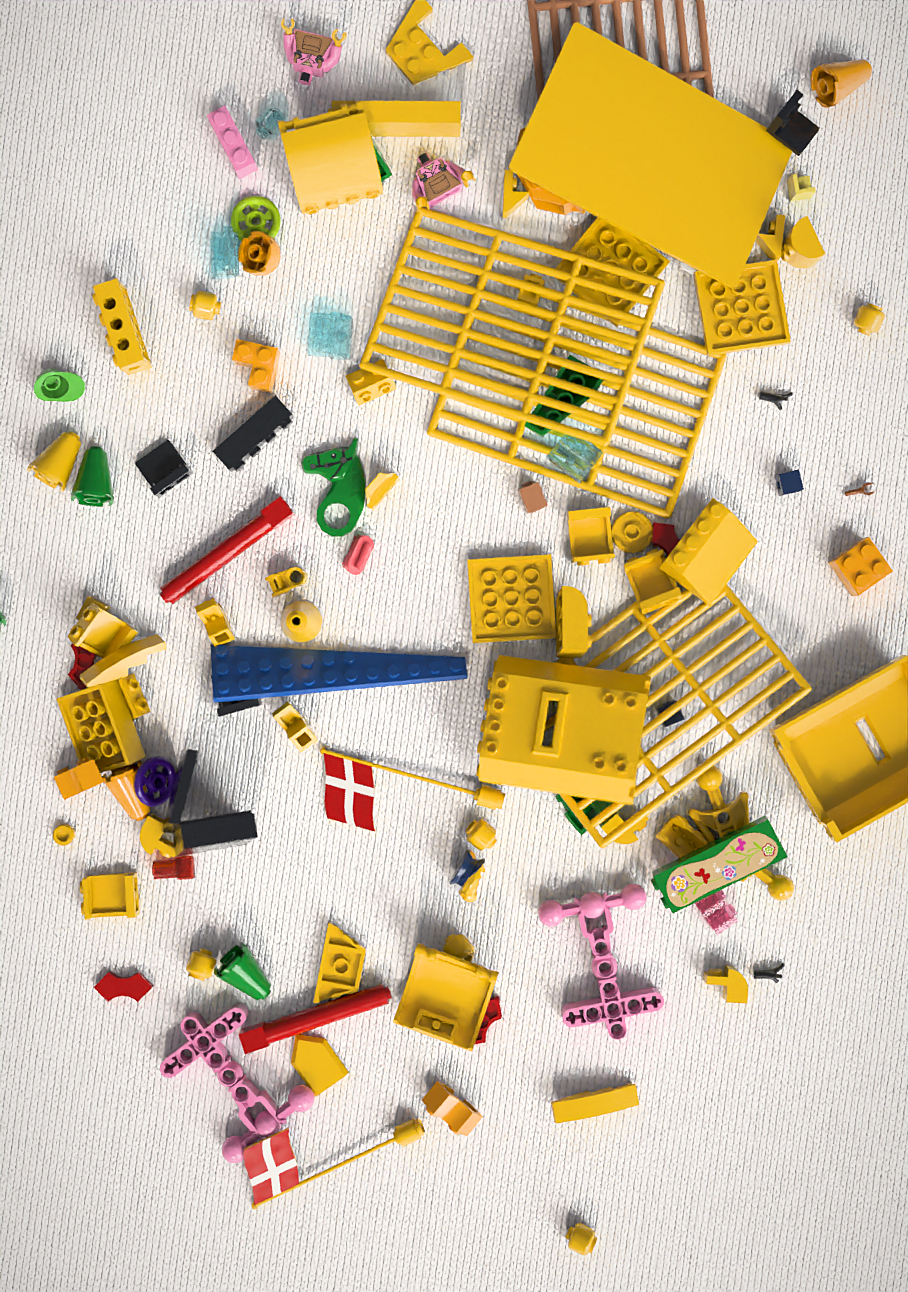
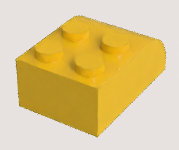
M562 586L556 595V657L582 658L592 643V637L588 635V627L591 626V614H588L587 600L582 592L571 586Z

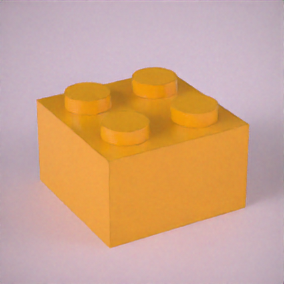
M869 537L860 539L828 562L851 596L861 595L893 572Z

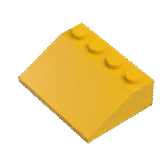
M712 498L659 569L707 605L711 606L758 541L727 507Z
M118 679L56 698L78 760L88 757L89 761L94 759L99 772L102 773L130 765L146 757Z

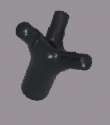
M761 391L759 400L772 402L779 410H782L780 401H787L793 394L792 392L772 394Z
M781 963L778 967L770 970L753 971L754 979H770L778 983L779 980L777 978L781 979L782 975L777 973L785 967V964Z

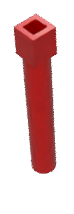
M281 496L262 509L261 513L161 586L162 592L159 593L166 603L171 602L174 604L273 529H277L295 515Z
M382 983L267 1023L264 1021L243 1028L238 1035L245 1055L269 1047L274 1042L389 1004V999L392 998L389 986L385 987Z

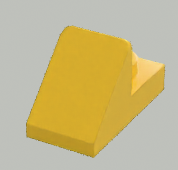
M505 170L502 218H507L529 197V192L516 191L517 177H513L511 170Z
M777 214L773 221L769 223L768 234H758L755 240L770 260L778 261L781 258L786 215Z

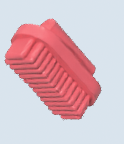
M366 535L354 536L350 551H348L344 558L345 560L342 562L343 568L349 573L358 575L363 571L374 547L372 538Z

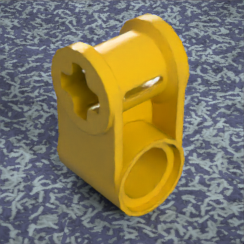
M293 567L265 577L273 592L271 594L272 598L305 584L307 581L306 571L302 568ZM295 571H299L302 575L298 583L292 580V574Z

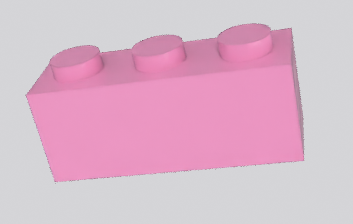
M226 106L207 114V118L239 180L257 171L258 168Z

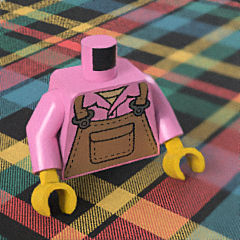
M284 17L281 21V26L285 30L283 33V43L288 62L293 65L294 71L300 72L298 82L310 86L313 76L323 77L325 72H329L339 62L343 47L341 42L346 40L347 33L343 32L342 39H339L337 37L338 29L333 31L332 38L297 29L292 32L295 20L291 18L292 25L288 27L285 25Z
M428 153L420 155L417 161L421 168L415 172L416 178L412 181V197L415 201L417 212L420 213V208L423 206L430 209L462 190V182L466 188L469 187L467 181H476L472 171H465L450 161H444L441 157L432 162Z

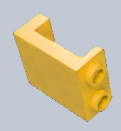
M610 507L567 512L572 563L577 562V566L590 565L589 561L598 560V564L611 563L610 559L615 558L610 523Z
M653 549L647 552L646 556L630 558L624 564V571L642 615L682 600V593L679 587H677L675 580L659 569L666 559L663 549L659 551L658 549Z
M91 602L89 607L83 611L82 617L77 624L71 628L67 638L75 646H81L104 658L114 651L129 645L138 632L129 623Z
M137 872L86 875L80 881V893L83 894L84 901L81 903V913L84 915L85 920L115 916L135 918L140 914Z

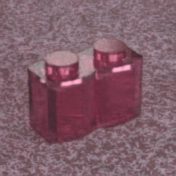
M722 890L694 903L716 935H719L738 922L735 917L738 913L731 904H726L724 901L726 895Z

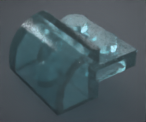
M224 226L221 232H212L210 236L212 279H230L240 275L238 233H233L232 227Z
M310 312L307 355L329 357L330 359L351 360L353 317L337 312H330V314Z
M564 434L546 458L580 484L604 452L589 441Z

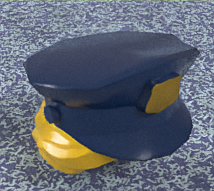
M470 849L465 851L449 883L450 885L457 884L461 886L459 895L464 901L474 902L477 899V887L479 879L482 877L481 872H485L483 865L485 859H476L475 854Z

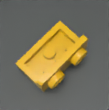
M384 359L373 363L388 368ZM359 369L345 375L358 405L368 403L396 389L392 378L364 369Z
M133 673L118 679L132 720L151 712L135 674Z
M679 815L669 818L656 834V837L678 858L708 844L703 834L694 830L689 825L688 820Z

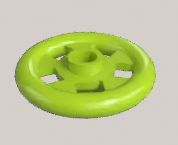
M254 195L243 198L235 205L231 213L230 223L234 235L240 241L252 235L250 234L252 231H261L275 238L280 229L281 217L278 208L272 201L263 196ZM261 205L268 209L265 215L258 210ZM250 206L252 211L245 215L242 210ZM255 218L260 220L257 225L252 223ZM266 220L272 221L270 229L264 228ZM245 221L247 229L241 230L239 222Z

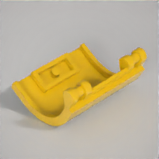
M362 100L355 101V104L348 106L347 104L340 105V110L299 120V116L292 117L293 120L277 121L302 214L312 215L321 209H335L344 203L355 204L360 199H375L380 194H384Z
M418 943L414 952L415 957L393 1023L472 1052L499 972Z

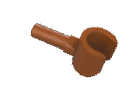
M867 482L858 489L845 491V496L861 493L871 495L876 491L869 492L866 487L867 485L874 484V482Z

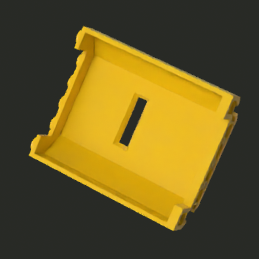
M499 655L498 659L494 662L493 677H489L487 685L490 695L489 699L486 698L484 703V711H487L486 720L482 719L480 731L483 732L482 741L479 740L477 746V753H480L476 776L479 777L480 782L633 806L651 676ZM549 700L558 701L551 747L542 746Z
M901 655L769 729L771 736L775 739L773 743L814 818L819 825L822 824L824 826L826 834L835 843L908 803V655ZM863 718L885 755L879 761H877L856 723Z

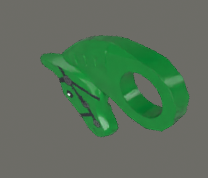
M353 438L349 447H335L308 454L301 460V467L305 474H318L332 482L329 492L317 509V523L321 530L331 537H344L351 533L364 510L366 486L364 472L357 455L358 438ZM333 504H342L349 510L350 519L343 528L334 529L325 522V512Z

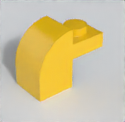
M214 598L195 606L196 613L203 621L208 637L215 647L235 639L222 606Z
M289 701L272 713L274 719L286 731L288 738L300 752H303L318 740L310 725Z
M615 812L600 823L599 826L606 834H609L624 821ZM647 816L614 841L619 844L636 842L639 839L634 832L636 830L638 832L643 830L647 826L646 822L649 818Z
M151 813L147 816L140 831V843L143 849L150 855L158 849L160 850L159 853L167 858L175 857L174 843L163 838L165 832H162L164 819Z
M725 964L724 972L720 969H710L709 972L703 971V980L706 984L723 985V999L727 1003H748L747 981L735 967Z

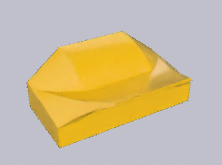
M378 473L365 489L367 496L366 506L373 511L400 478L395 473Z

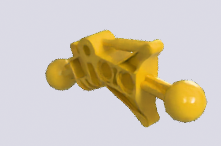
M714 765L696 778L698 786L707 791L713 809L700 811L690 808L688 810V814L708 843L715 840L708 827L716 830L720 838L750 823L749 795L747 792L741 791L735 800L725 804L719 788L723 779L722 773ZM723 812L727 813V820L719 822L717 819L718 815ZM766 868L754 874L768 885V893L773 899L784 901L792 896L794 884L790 877L780 874L774 875Z

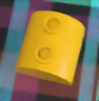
M808 216L801 218L786 234L782 242L781 259L796 268L812 267L826 254Z

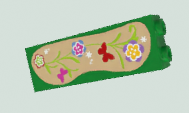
M765 815L652 871L653 879H651V882L656 891L660 889L663 895L660 899L665 909L670 908L673 914L788 856Z

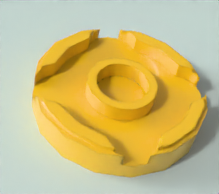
M639 512L621 514L615 519L611 528L613 543L625 553L643 551L652 539V524L650 520Z

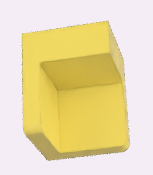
M795 173L787 180L790 202L811 199L816 193V187L811 188L809 175L797 177V173Z

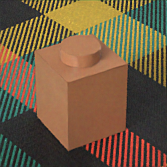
M529 481L521 485L522 489H519L518 493L527 515L548 506L539 482L533 483V481Z

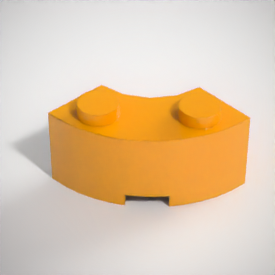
M88 757L77 761V766L70 770L67 766L56 771L57 776L54 779L64 800L104 782L94 759L89 761Z
M437 1081L422 1099V1102L427 1106L425 1108L426 1111L433 1117L437 1116L449 1125V1129L456 1135L468 1136L483 1116L466 1099L461 1101L454 1096L453 1093L455 1091Z

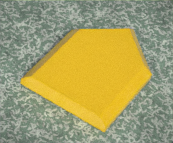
M304 1034L295 1035L291 1064L305 1084L312 1089L314 1097L327 1090L349 1073L325 1038L311 1037Z

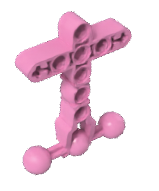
M629 884L618 894L607 895L604 892L600 895L596 892H588L580 900L575 897L573 903L561 905L555 900H547L540 905L538 917L546 926H556L564 917L578 915L581 933L585 938L589 939L593 952L591 970L598 981L600 997L564 1005L561 1010V1016L566 1026L570 1028L605 1021L609 1036L612 1039L620 1040L627 1033L625 1017L658 1011L663 1007L664 999L657 988L648 987L620 993L616 983L617 962L611 953L609 935L613 932L614 927L609 908L624 906L629 910L642 908L647 898L645 889L642 886ZM604 912L605 926L602 928L596 927L593 930L586 928L584 916L597 918ZM598 942L605 943V947L602 950L595 949V945ZM607 962L609 963V968L607 970H600V964ZM606 983L613 984V988L611 990H603V986ZM652 996H656L655 1002L650 1001ZM632 999L638 1000V1003H637L636 1006H634V1007H629V1006H628V1002H629L630 1000H632ZM609 1004H617V1008L614 1011L607 1010ZM591 1007L597 1009L596 1013L593 1015H588L586 1013L587 1010ZM579 1010H582L583 1017L580 1016ZM573 1012V1018L569 1019V1013ZM614 1024L621 1025L618 1031L611 1030Z
M242 1003L234 1004L209 1024L199 1013H188L180 1024L181 1030L188 1040L167 1055L160 1065L161 1074L166 1078H172L201 1056L206 1064L214 1069L213 1072H217L219 1083L224 1087H229L228 1092H232V1097L240 1109L238 1116L249 1129L244 1135L231 1136L223 1142L221 1147L222 1155L229 1163L242 1161L244 1159V1148L257 1140L261 1141L264 1137H269L279 1132L281 1124H287L286 1118L294 1111L304 1112L309 1110L315 1100L311 1088L306 1085H297L289 1092L288 1101L278 1108L269 1093L256 1088L246 1078V1075H243L241 1065L231 1060L232 1056H228V1051L221 1040L240 1027L248 1017V1008ZM239 1012H240V1013L242 1014L241 1017H240V1016H237V1017H236L235 1019H233V1021L231 1022L230 1019L233 1017V1015H234L235 1013H239ZM188 1019H192L196 1022L195 1028H192L187 1024ZM216 1024H223L226 1027V1031H219ZM200 1037H207L209 1044H203L200 1041ZM189 1049L192 1052V1057L185 1056L183 1050ZM213 1053H218V1054H220L221 1057H222V1060H221V1061H216V1060L213 1058L212 1054H213ZM177 1059L178 1062L175 1067L169 1068L168 1064L171 1065ZM232 1070L235 1077H228L225 1071ZM238 1087H245L247 1093L241 1094L238 1091ZM260 1101L267 1110L259 1113L255 1120L247 1108L253 1107L256 1102Z

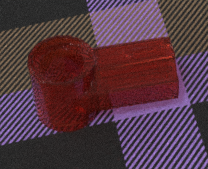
M194 856L154 860L152 864L154 879L177 878V880H187L195 878Z

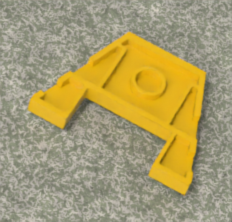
M426 0L414 1L385 50L388 57L412 85L437 76L438 73L445 70L457 68L458 65L465 62L467 64L474 58L462 42L444 56L418 26L422 20L433 12V8Z

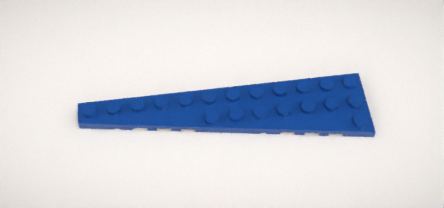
M210 644L214 703L468 678L465 657L218 645L215 647L214 644Z

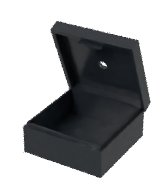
M188 748L178 763L162 827V832L173 834L176 857L243 846L258 838L255 815L251 813V810L181 821L198 751Z

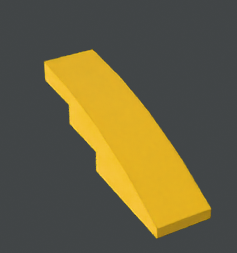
M158 634L137 640L96 662L80 675V679L89 688L128 676L127 668L148 663L147 655L166 650V643Z
M634 1083L616 1088L607 1087L594 1092L587 1090L551 1102L554 1123L596 1117L639 1105L636 1084Z

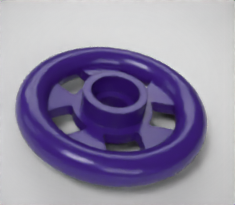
M160 756L151 757L138 768L134 779V789L137 798L143 804L155 807L162 805L170 798L176 772L169 760ZM159 765L164 767L162 773L157 771ZM150 769L151 772L148 774L146 778L144 775L147 772V770ZM145 784L148 789L146 793L143 790V786ZM159 791L160 796L154 798V792Z

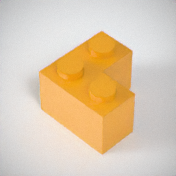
M236 339L232 361L237 365L251 368L248 386L253 390L272 394L280 358L279 349Z

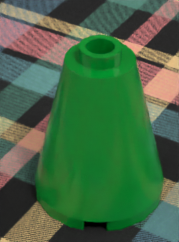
M92 446L85 451L71 492V501L74 502V499L79 500L78 504L91 507H103V503L107 502L108 506L114 503L108 458L103 448Z
M243 942L241 947L235 945L220 959L222 964L219 969L217 967L214 968L213 973L217 978L255 1000H264L271 993V983L247 945Z

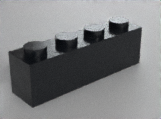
M275 395L212 452L229 471L233 472L235 470L238 472L246 465L245 461L250 456L254 458L261 452V446L266 442L269 444L277 437L276 433L279 430L287 429L293 423L292 419L294 416Z

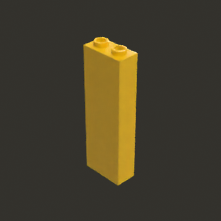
M332 101V108H328V112L340 110V105L347 104V106L355 104V101ZM362 101L372 137H460L461 101Z

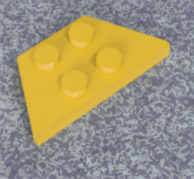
M329 922L313 1003H320L322 1000L334 999L344 994L358 992L366 948L332 922Z

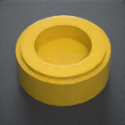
M61 824L54 829L53 839L58 845H68L75 839V830L69 824Z

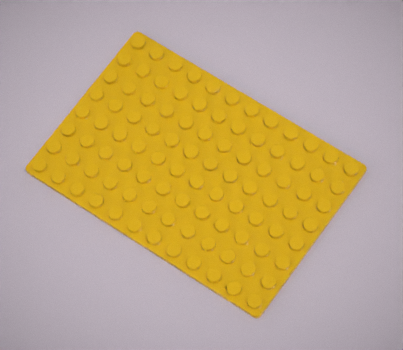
M575 22L569 31L508 167L512 172L724 285L734 288L740 279L792 151L766 132L767 127L582 24Z

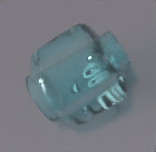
M266 108L255 119L258 136L270 141L276 140L281 135L277 121L284 120L285 122V115L278 108Z

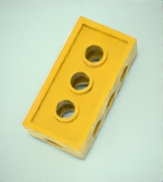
M118 278L94 285L95 293L92 294L95 305L99 306L101 310L99 319L102 326H106L108 334H105L109 347H113L115 354L112 355L115 366L119 367L127 375L152 368L126 287Z

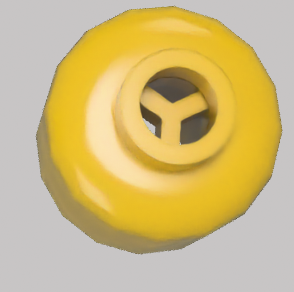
M198 290L195 294L191 295L189 311H192L195 318L213 320L215 314H220L221 302L217 301L218 298L215 293Z
M870 303L860 306L854 319V325L859 327L857 332L868 336L870 332H879L885 319V314L882 312L883 308Z
M483 819L473 820L465 831L467 834L466 840L480 851L486 848L491 849L497 841L495 838L496 829Z
M452 934L446 938V944L443 947L444 953L469 962L473 959L474 946L465 935Z
M203 948L199 952L193 951L186 965V971L189 972L188 976L202 981L205 978H210L217 963V960L211 956L213 952Z
M580 1222L574 1228L570 1226L565 1237L569 1240L568 1248L583 1256L587 1255L588 1252L592 1253L598 1239L595 1236L596 1232L594 1229Z

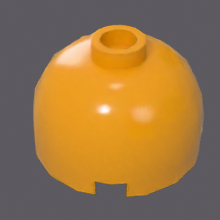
M253 231L250 233L252 235L241 241L238 249V260L242 262V269L256 276H265L278 267L281 258L280 247L273 237L261 231Z

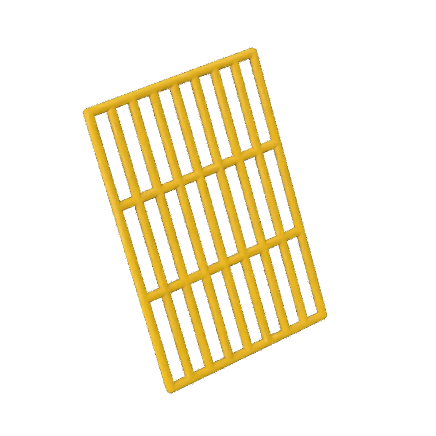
M425 207L420 208V213L416 209L359 367L595 444L608 446L664 289L665 281ZM424 216L494 238L490 248H486L421 228L419 225ZM417 235L486 256L483 268L413 247L412 244ZM504 240L573 261L574 263L570 273L499 252L498 249L501 241ZM410 254L480 277L476 287L405 266V263ZM496 259L567 281L564 291H556L491 271L494 260ZM583 264L655 286L650 298L581 277L578 274ZM401 274L473 295L469 307L400 286L398 282ZM487 279L559 300L558 308L554 312L486 291L484 288ZM578 284L646 305L648 308L645 317L573 296L571 294L574 285ZM394 293L465 314L462 326L392 305L391 301ZM483 298L551 319L553 322L550 330L545 331L478 310L477 307L480 299ZM569 303L641 325L638 337L564 315L567 305ZM387 312L459 334L455 346L384 324ZM473 318L545 339L543 350H536L472 330L470 326ZM563 323L634 345L631 357L558 335L559 327ZM380 331L451 353L448 365L376 343ZM466 337L539 359L536 369L533 371L464 349ZM555 342L625 364L627 368L624 377L552 355L550 353ZM373 351L442 372L444 376L439 385L370 363ZM463 357L530 378L532 380L527 391L456 368L458 359ZM549 362L619 384L620 388L617 397L543 374L546 364ZM452 376L524 398L525 400L521 410L449 388ZM543 382L612 404L613 408L610 417L537 394L539 383ZM536 402L606 424L603 437L530 414L532 403Z
M543 295L540 296L541 298H544V299H547V300H550V301H553V302H556V303H559V302H560L559 300H556V299H553V298H549V297H546V296H543ZM492 302V303H495V304H498V305L507 307V308H509V309H512V310H515V311H518V312L527 314V315H529V316H532V317H535V318H538V319L547 321V322H549V323H552V322H553V320H551V319H547V318H544V317H541V316H538V315H534V314H531V313H528V312H525V311H521V310H518V309H515V308H512V307H509V306H505V305H502V304H499V303H496V302ZM569 303L567 307L607 320L598 312ZM477 319V320H480V321H483V322H486V323L495 325V326H497V327H500V328H503V329H506V330L515 332V333H517V334H520V335H523V336H526V337H529V338L538 340V341L543 342V343H545V341H546L545 339H542V338H538V337H535V336H532V335H529V334H526V333H522V332H519V331H516V330H513V329H510V328H506V327H503V326H500V325H497V324H494V323H490V322H487V321H484V320H481V319ZM624 320L619 324L636 330L639 334L641 325ZM561 323L560 325L572 331L630 350L632 354L634 345ZM650 327L647 335L707 355L705 345ZM466 337V340H465V343H464V346H463V348H464L465 345H466L467 339H471V340H474V341L483 343V344H485V345H488V346H491V347H494V348H497V349L506 351V352H508V353H511V354H514V355H517V356L526 358V359H528V360H531V361H534V362H537V363H538V361H539V359H536V358H533V357H529V356H526V355H523V354H520V353H517V352H514V351H510V350H507V349H504V348H501V347H498V346H494V345H491V344H488V343H485V342H482V341H478V340H475V339H472V338H469V337ZM555 342L553 346L621 369L625 374L627 368L625 364ZM644 346L642 348L641 355L710 378L707 390L638 366H636L634 371L635 375L703 398L700 410L629 386L627 394L697 418L693 430L625 406L621 408L620 414L690 438L686 450L619 426L614 428L613 434L682 457L679 469L610 445L602 446L555 430L548 432L596 449L597 452L592 462L523 438L526 421L439 394L427 434L431 437L669 519L675 508L727 354L711 355L710 357L716 358L717 361L714 370H710ZM459 357L456 365V368H458L460 359L462 358L528 382H531L532 380L530 378L520 376L508 371H504L463 357ZM547 362L546 367L548 366L557 370H560L561 366ZM452 376L449 388H451L453 379L456 378L522 402L525 400L524 398ZM606 380L601 384L617 391L620 388L619 384ZM540 382L537 392L540 386L548 388L550 385ZM450 398L518 422L515 433L512 434L443 410L446 399ZM593 398L586 401L611 411L613 408L612 404ZM533 402V403H532V406H531V409H530V412H529V413H531L532 407H533V406H537L538 403H536V402ZM574 414L568 416L570 419L605 431L606 424ZM443 418L509 441L511 445L508 453L506 454L437 430L439 419ZM519 445L590 469L587 481L515 457ZM607 453L676 477L673 488L670 489L601 465L604 454ZM598 473L667 496L669 499L666 508L663 509L594 484Z
M727 584L711 606L725 596L733 606L674 651L666 643V640L711 607L705 602L701 603L662 634H659L653 624L693 595L687 589L681 592L682 600L660 608L648 618L644 614L642 615L636 600L591 634L592 645L633 614L640 624L583 667L596 668L646 630L653 640L613 671H627L658 646L666 657L642 675L651 676L652 678L671 663L679 671L676 676L649 695L647 707L684 679L692 688L690 692L643 727L642 738L697 696L706 705L646 752L640 748L638 768L644 764L651 775L636 785L634 798L656 781L664 792L605 837H602L595 827L626 804L613 803L589 820L582 810L595 800L584 798L576 803L572 796L560 794L600 848H605L812 690L809 683ZM738 612L747 621L688 667H685L679 659L681 655ZM753 629L760 639L699 684L693 677L692 673L749 630ZM766 645L774 654L716 699L712 700L705 692L706 689ZM560 658L554 662L578 666L574 662V658ZM780 662L787 670L786 673L728 717H725L718 708L776 663ZM793 678L801 687L798 691L741 734L733 727L732 724L789 680ZM712 713L719 722L716 726L659 769L651 760L653 756ZM556 714L546 720L544 733L555 725ZM723 730H726L733 739L675 784L672 786L664 777L666 773Z

